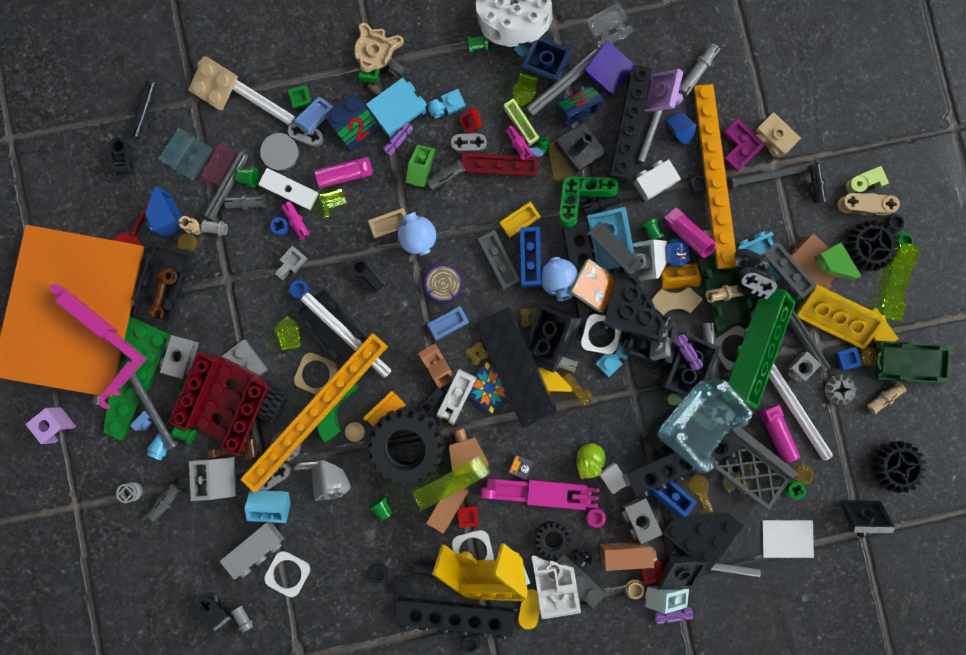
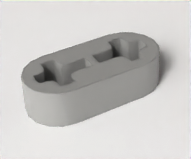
M294 122L288 127V133L295 141L311 147H319L324 142L323 134L316 128L309 135L315 136L317 134L319 140L312 142L313 140L302 129L300 130L304 135L297 133L295 136L293 130H297L298 126Z
M479 133L457 134L451 139V146L456 153H479L485 150L487 140L484 135ZM460 139L462 143L468 144H462V148H458V146L454 143H457ZM476 139H480V142H484L480 145V147H477L476 144H470L475 143Z
M283 463L280 468H285V476L281 474L275 477L273 474L271 476L272 479L267 482L268 486L263 485L259 490L266 491L288 478L291 473L290 466Z

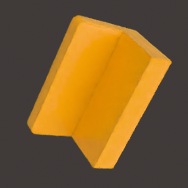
M391 391L363 419L374 427L382 416H385L391 410L397 411L398 408L405 407L406 404L394 391Z

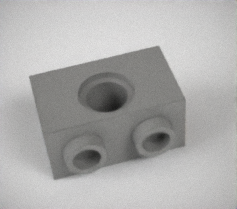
M171 335L165 345L167 350L165 357L160 362V373L187 379L199 342ZM177 352H180L181 359L177 362L175 360V354Z
M645 497L622 505L624 511L621 513L626 523L630 522L632 527L630 533L634 541L638 540L640 544H643L663 535ZM639 516H644L645 522L640 526L636 525V519Z

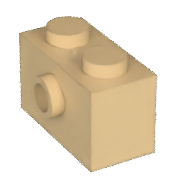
M774 112L753 132L769 148V152L779 159L801 139Z

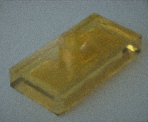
M554 142L548 143L553 180L560 181L573 177L570 164L554 145Z

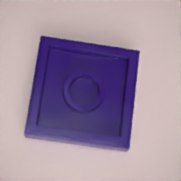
M606 40L583 72L609 95H613L632 69L633 63Z

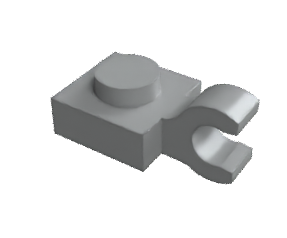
M291 246L280 259L283 265L275 274L284 280L290 270L296 273L307 261V258L295 247Z
M668 329L663 330L659 343L651 341L649 358L654 361L670 356L672 339L668 337Z

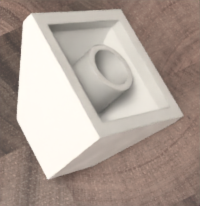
M648 240L632 243L635 256L637 258L641 256L642 259L640 261L643 263L633 275L637 276L639 281L659 278L667 263L665 249L667 241Z

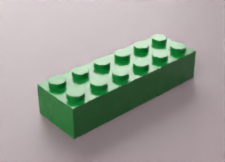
M776 288L768 299L757 300L756 308L751 312L749 327H746L744 331V341L737 350L738 357L736 363H733L730 379L724 386V395L736 403L758 409L796 303L787 291Z

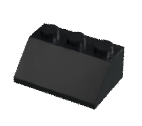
M679 333V335L684 334L688 339L687 343L691 344L703 366L698 370H692L689 365L690 362H687L679 349L680 346L676 344L672 364L663 369L657 386L700 401L720 347L688 333Z

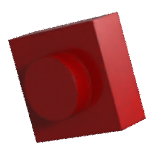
M476 108L470 109L459 116L465 134H471L482 127Z
M477 505L458 508L459 528L479 526Z
M659 560L654 562V568L641 569L644 584L658 582L662 575Z

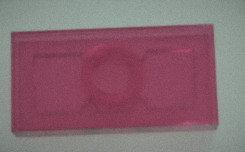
M219 143L201 177L219 186L237 153Z

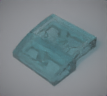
M178 128L159 157V160L194 181L214 149L188 132Z

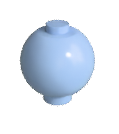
M415 212L402 217L403 223L398 230V240L402 248L411 254L419 253L420 256L429 253V248L433 247L436 241L434 225L428 219L418 217Z
M560 257L551 258L541 271V285L549 295L556 296L557 301L569 300L572 298L570 290L576 281L578 271L568 260L560 259Z

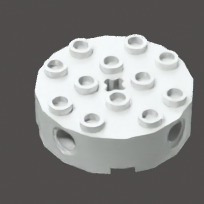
M476 0V12L481 31L485 37L499 45L513 47L518 46V43L536 41L548 30L553 19L551 0Z

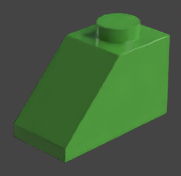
M417 144L408 164L406 183L414 186H425L435 154L434 148Z
M842 243L833 245L814 256L817 267L825 274L847 280L861 277Z

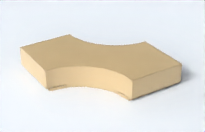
M689 287L679 293H670L661 288L651 300L655 305V310L662 315L674 309L683 310L690 314L702 301V298Z

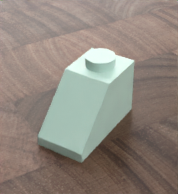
M658 585L647 587L645 607L664 614L687 608L689 589L660 590Z

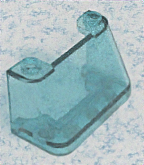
M706 379L699 382L661 427L657 435L667 446L700 472L707 473L714 467L715 458L711 455L714 449L732 427H744L747 425L753 412L725 380Z

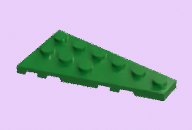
M129 316L125 340L148 358L135 372L147 393L160 367L161 359L165 357L167 351L165 345L171 334ZM123 352L117 375L128 361L132 362V359ZM129 379L118 390L121 396H115L113 393L112 397H108L107 405H110V409L106 410L104 433L118 440H124L142 404Z

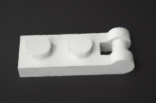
M459 369L436 417L444 418L449 421L448 423L454 425L476 377ZM447 407L454 410L452 414L446 411Z

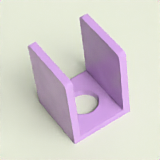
M61 407L45 408L26 423V426L40 444L56 443L58 439L54 434L62 429H73L76 427ZM43 420H46L49 423V427L45 424V422H43Z

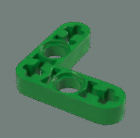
M604 177L566 178L563 182L560 206V223L562 226L573 227L577 223L580 196H616L618 193L617 180ZM594 184L596 187L593 190H588L586 186ZM570 185H574L573 192H570ZM568 199L575 200V203L572 205H568L565 203V201ZM567 211L571 212V217L569 220L566 219Z

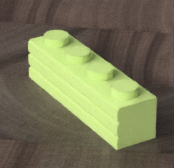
M514 98L505 103L503 106L505 112L515 127H517L521 136L525 137L528 147L539 141V136Z

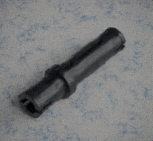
M147 80L142 96L138 98L140 102L129 135L136 136L141 139L150 107L154 104L153 98L158 84L150 83Z

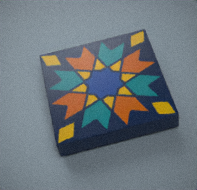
M486 361L474 376L476 380L469 396L490 414H493L505 400L507 394L495 367Z

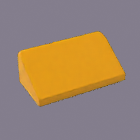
M686 264L683 267L665 266L660 275L661 287L663 290L698 287L701 282L698 264Z

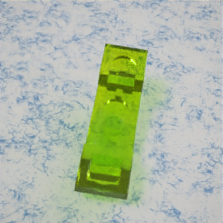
M900 243L896 252L897 256L893 259L886 281L882 316L903 322L907 306L904 300L912 268L917 265L921 247Z
M480 455L454 471L412 492L420 510H424L490 474L491 471L483 456Z

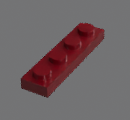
M462 152V164L465 171L461 173L537 177L538 157L530 156L527 159L524 156L525 160H522L520 156Z

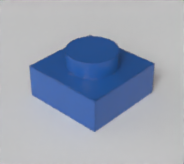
M857 347L835 352L841 371L862 365Z

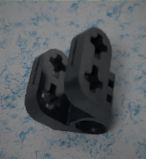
M745 248L735 252V264L743 269L740 272L737 286L738 293L755 300L768 299L776 290L777 283L774 276L768 273L770 265L767 258Z

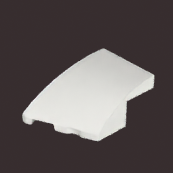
M532 556L542 619L581 613L574 568Z

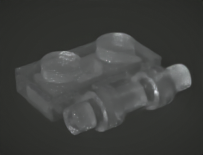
M619 2L586 19L585 22L594 38L602 36L603 40L597 42L599 48L606 40L613 45V42L620 38L623 40L634 31L631 25L624 27L623 23L627 21L628 17ZM616 27L618 32L610 35L608 31Z

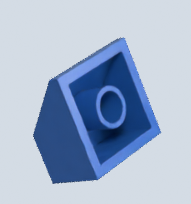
M158 186L155 187L145 213L148 219L146 223L151 231L167 238L183 230L179 225L182 224L179 222L182 216L171 194Z

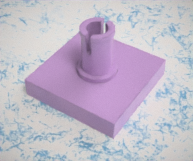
M674 69L651 74L644 111L654 112L673 109L675 105H679L682 102L683 95L678 92L683 71Z

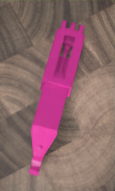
M53 284L50 290L58 296L55 301L97 336L110 341L132 359V362L128 361L99 397V405L102 408L110 409V405H107L105 402L106 398L110 393H114L115 396H121L118 390L148 358L116 333L117 329L74 294L62 286Z
M488 478L487 488H482L481 498L527 502V505L586 510V507L598 508L599 504L591 503V500H599V496L592 495V492L598 493L600 488L587 487L588 485L533 479H529V482ZM568 491L580 492V494L572 493V499H567Z

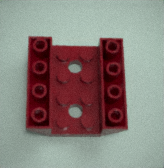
M198 352L169 423L185 431L193 427L222 441V449L239 456L269 385L259 374L231 360ZM229 379L236 381L237 387L235 389L229 386ZM215 413H219L222 416V422L215 420Z

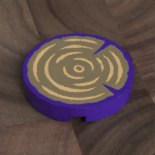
M440 264L428 271L425 276L424 287L431 299L446 303L454 300L459 295L462 288V280L455 268Z

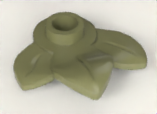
M735 458L728 460L729 464H738ZM743 465L744 477L753 476L752 465ZM733 466L729 467L731 476L734 478L740 477L739 467L736 472L732 471ZM756 467L757 475H760V471ZM723 477V486L727 492L737 488L744 493L731 481ZM753 478L745 479L746 487L749 490H753Z

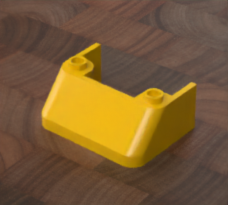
M445 544L441 545L432 574L460 595L475 600H526L527 584L523 559L519 553L514 552L505 544H501L496 560H476L469 552L455 553Z

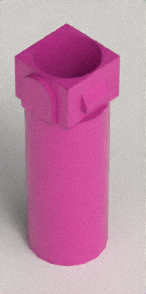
M369 157L315 170L320 189L365 178L373 174Z
M677 207L664 217L666 226L701 257L705 258L714 251L716 243Z
M773 405L759 411L760 418L767 428L779 458L786 464L799 459V452L783 418L784 414L780 405Z

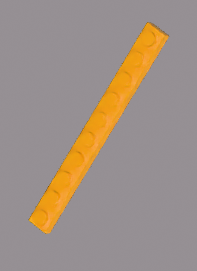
M713 84L694 86L693 93L713 241L716 243L714 249L717 269L736 268L737 266L734 261L736 247Z
M372 333L240 480L254 493L258 492L388 346Z

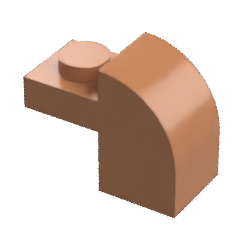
M436 344L426 347L418 353L439 389L454 380L455 376Z

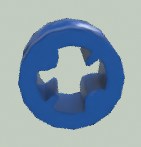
M277 217L272 220L270 227L275 234L282 236L289 231V224L285 219ZM284 222L282 224L284 226V229H279V231H276L278 229L277 227H275L276 224Z

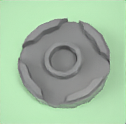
M276 133L264 140L261 145L260 154L266 166L280 172L286 171L295 165L299 156V150L293 138L287 134Z

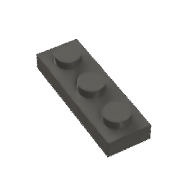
M494 230L478 238L503 290L519 283L520 279L496 231Z
M566 554L559 556L560 558H557L554 562L574 568L577 593L594 608L604 598L606 593Z

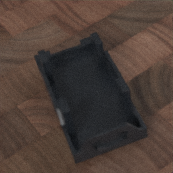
M155 241L152 253L147 254L142 276L133 299L136 300L133 315L172 325L194 252L182 249L181 253L167 249L166 244ZM170 268L176 271L177 279L173 284H166L164 289V296L162 298L163 317L161 319L156 318L157 311H155L154 317L148 316V310L154 303L159 281L155 279L154 273L158 269Z
M326 289L313 296L362 343L367 340V337ZM303 304L295 313L340 367L356 352L307 305Z

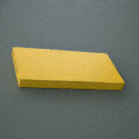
M816 284L817 286L809 292L796 311L799 319L864 350L884 325L886 317Z

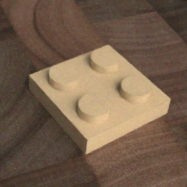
M203 57L188 90L215 108L223 110L238 76L210 58Z

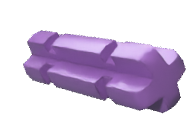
M407 123L401 130H398L389 140L390 143L384 146V152L391 156L396 151L395 148H398L406 139V135L411 133L413 127Z
M684 334L677 336L674 340L677 346H680L679 349L687 362H690L689 365L692 370L700 369L703 363L697 358L698 355L691 344L687 343L688 339Z
M690 607L666 614L661 612L654 613V619L657 624H663L665 621L669 623L682 621L683 618L685 620L693 618V611Z

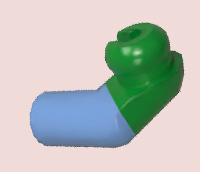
M540 138L534 148H529L532 152L531 157H541L548 150L549 141L547 138Z

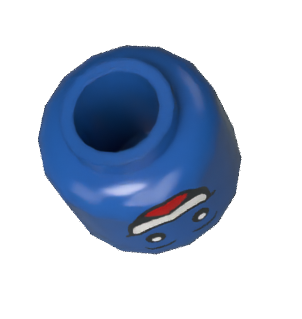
M671 239L670 243L665 246L666 261L670 267L686 266V263L690 260L689 245L686 242H682L681 239Z

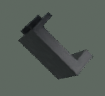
M672 327L668 330V337L672 339L669 357L656 361L649 358L652 340L629 333L623 338L621 346L624 349L622 354L666 369L672 364L676 349L674 339L679 336L680 329Z

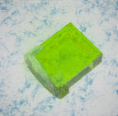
M520 73L517 84L513 86V94L519 106H524L533 99L536 94L535 88L538 78Z
M342 189L319 195L325 218L330 216L329 208L346 204Z
M284 318L274 329L275 334L278 335L281 349L301 347L297 323L292 318Z

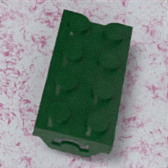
M715 253L705 258L699 257L696 259L705 294L708 290L719 289L725 285H738L740 272L743 269L739 267L717 269ZM744 295L733 297L728 301L708 302L715 332L727 330V325L742 322L743 325L750 324L751 308H753L750 297Z
M877 341L875 379L952 384V374H949L950 355H954V345Z

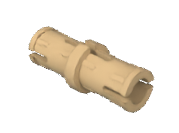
M183 216L179 219V222L182 223L179 224L180 227L186 232L194 235L202 233L201 224L194 218Z
M725 285L719 289L708 290L706 292V299H708L709 303L719 300L728 301L733 297L744 295L738 293V285Z
M896 382L886 391L879 393L875 400L867 404L868 409L872 413L877 414L887 405L893 404L898 396L906 392V388L901 383Z

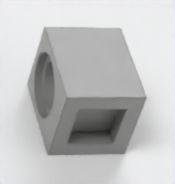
M806 351L800 352L785 369L789 372V377L794 381L806 382L821 364ZM801 363L805 366V370L803 373L799 371V365Z

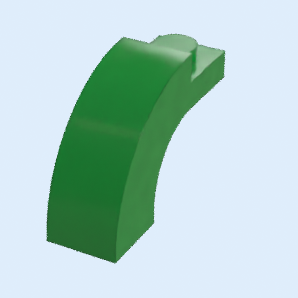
M356 384L352 386L317 425L324 443L329 442L343 431L337 421V410L347 397L359 389Z

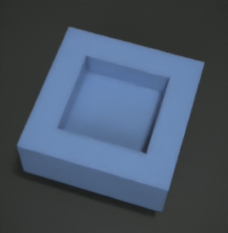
M143 411L130 426L135 431L146 430L153 424V421L148 411Z

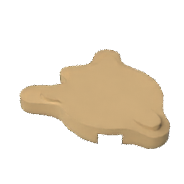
M361 23L358 29L360 38L355 44V57L360 64V69L364 72L383 68L390 62L394 50L403 45L404 40L399 35L386 38L385 30H374L368 24Z

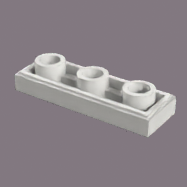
M266 168L258 184L308 210H311L319 195L318 192ZM289 187H292V190L290 192H287V189Z

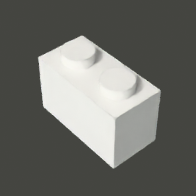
M661 160L652 166V170L648 172L644 170L636 175L637 179L634 181V185L645 202L673 186L681 179L670 160L664 163Z

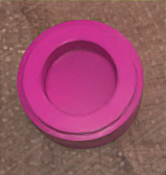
M591 508L587 511L586 521L591 527L599 528L605 523L606 516L601 509Z

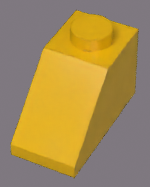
M538 366L549 391L572 392V387L556 371L552 373Z

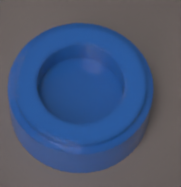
M295 280L291 283L289 292L292 297L301 299L306 293H309V286L302 280Z

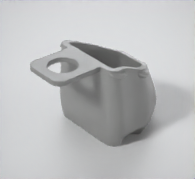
M321 460L318 462L298 463L294 467L295 470H312L315 501L339 498L350 490V483L344 471L329 462Z

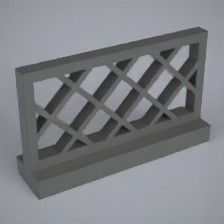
M737 424L730 425L729 428L733 429L740 446L743 448L740 451H747L750 454L751 462L742 463L741 453L738 451L736 452L738 464H729L728 460L724 457L725 465H715L713 468L763 508L770 510L790 479L795 478L797 472ZM717 445L714 449L715 452L718 454L720 453L719 445ZM756 463L765 465L766 474L757 475ZM743 465H752L753 476L744 477ZM738 466L740 477L734 478L731 476L729 467ZM772 475H777L783 480L779 487H773ZM767 476L769 488L760 489L758 477ZM754 478L756 489L749 490L746 487L745 479ZM769 490L770 500L768 503L762 500L760 491Z

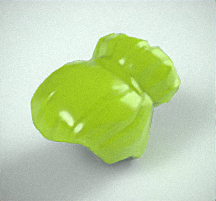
M586 444L577 453L576 465L581 479L599 477L602 472L606 457L604 450L597 444Z

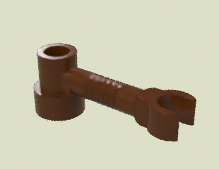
M170 268L158 269L154 273L155 279L159 281L154 303L148 310V316L154 317L155 311H157L156 318L161 319L163 317L162 298L164 296V289L166 284H173L177 279L176 271Z
M256 439L245 441L241 451L244 461L260 458L259 450L256 447ZM224 449L206 451L207 458L210 459L233 455Z

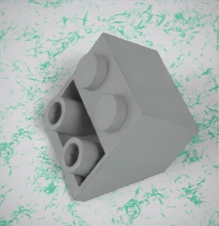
M235 457L189 461L191 501L236 496Z

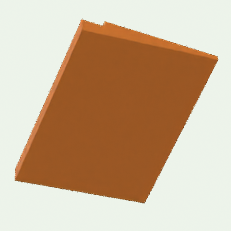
M25 225L0 335V378L101 396L117 376L122 351L110 341L97 336L55 301L58 296L50 290V287L56 284L66 288L117 329L116 333L125 339L144 246Z

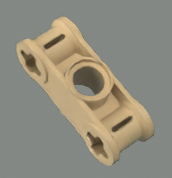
M850 193L842 197L838 201L837 206L842 213L886 216L897 211L900 202L897 197L892 195Z

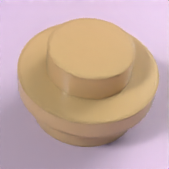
M357 422L350 423L345 429L346 437L353 442L361 440L365 434L364 427Z
M632 579L627 582L625 592L631 599H640L645 593V587L641 581Z

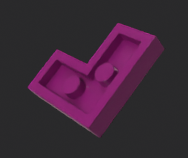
M739 119L723 133L737 146L724 158V161L738 172L765 145Z

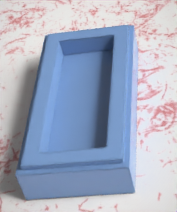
M318 97L294 120V124L309 135L325 120L324 115L334 107L321 97Z
M461 306L427 323V326L437 341L467 325L469 321Z

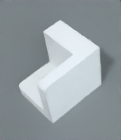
M613 462L602 470L600 478L605 482L612 494L626 486L622 477L623 474L617 464Z

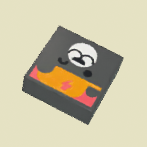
M515 454L508 472L526 480L534 462Z

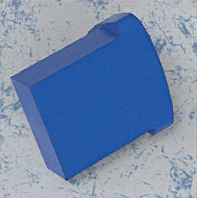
M683 112L666 120L667 126L676 138L688 145L695 134L696 124Z

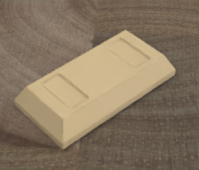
M404 208L368 220L374 238L399 230L403 223L401 218L406 216Z

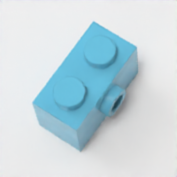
M250 490L245 505L247 521L286 523L291 505L289 492L259 490L254 493Z

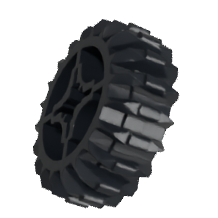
M866 220L863 223L856 224V228H851V234L846 236L849 241L845 242L844 245L849 246V249H846L847 253L850 252V258L854 259V265L859 264V269L861 270L866 268V271H878L880 268H886L887 264L893 262L892 258L897 256L894 250L899 248L894 243L898 242L899 239H893V235L896 232H889L891 226L884 227V222L877 223V220H872L871 222ZM865 231L873 232L868 238L861 237ZM874 254H882L878 260H870Z
M890 441V444H883V449H877L880 455L873 456L874 459H877L876 463H872V466L876 467L872 471L873 474H878L875 478L876 481H881L880 485L882 487H887L888 491H895V493H908L909 489L916 490L915 484L922 485L919 479L926 478L922 473L928 470L923 467V464L927 463V461L921 460L924 454L918 452L919 448L912 447L911 443H904V441H897V443L896 441ZM901 451L909 457L910 461H906L904 459V456L901 455ZM888 472L893 473L898 482L893 481Z

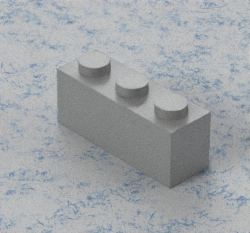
M267 522L225 556L220 563L234 580L239 576L244 578L252 571L250 567L253 564L257 566L267 559L265 554L269 551L274 553L282 546L280 542L285 538L272 522Z

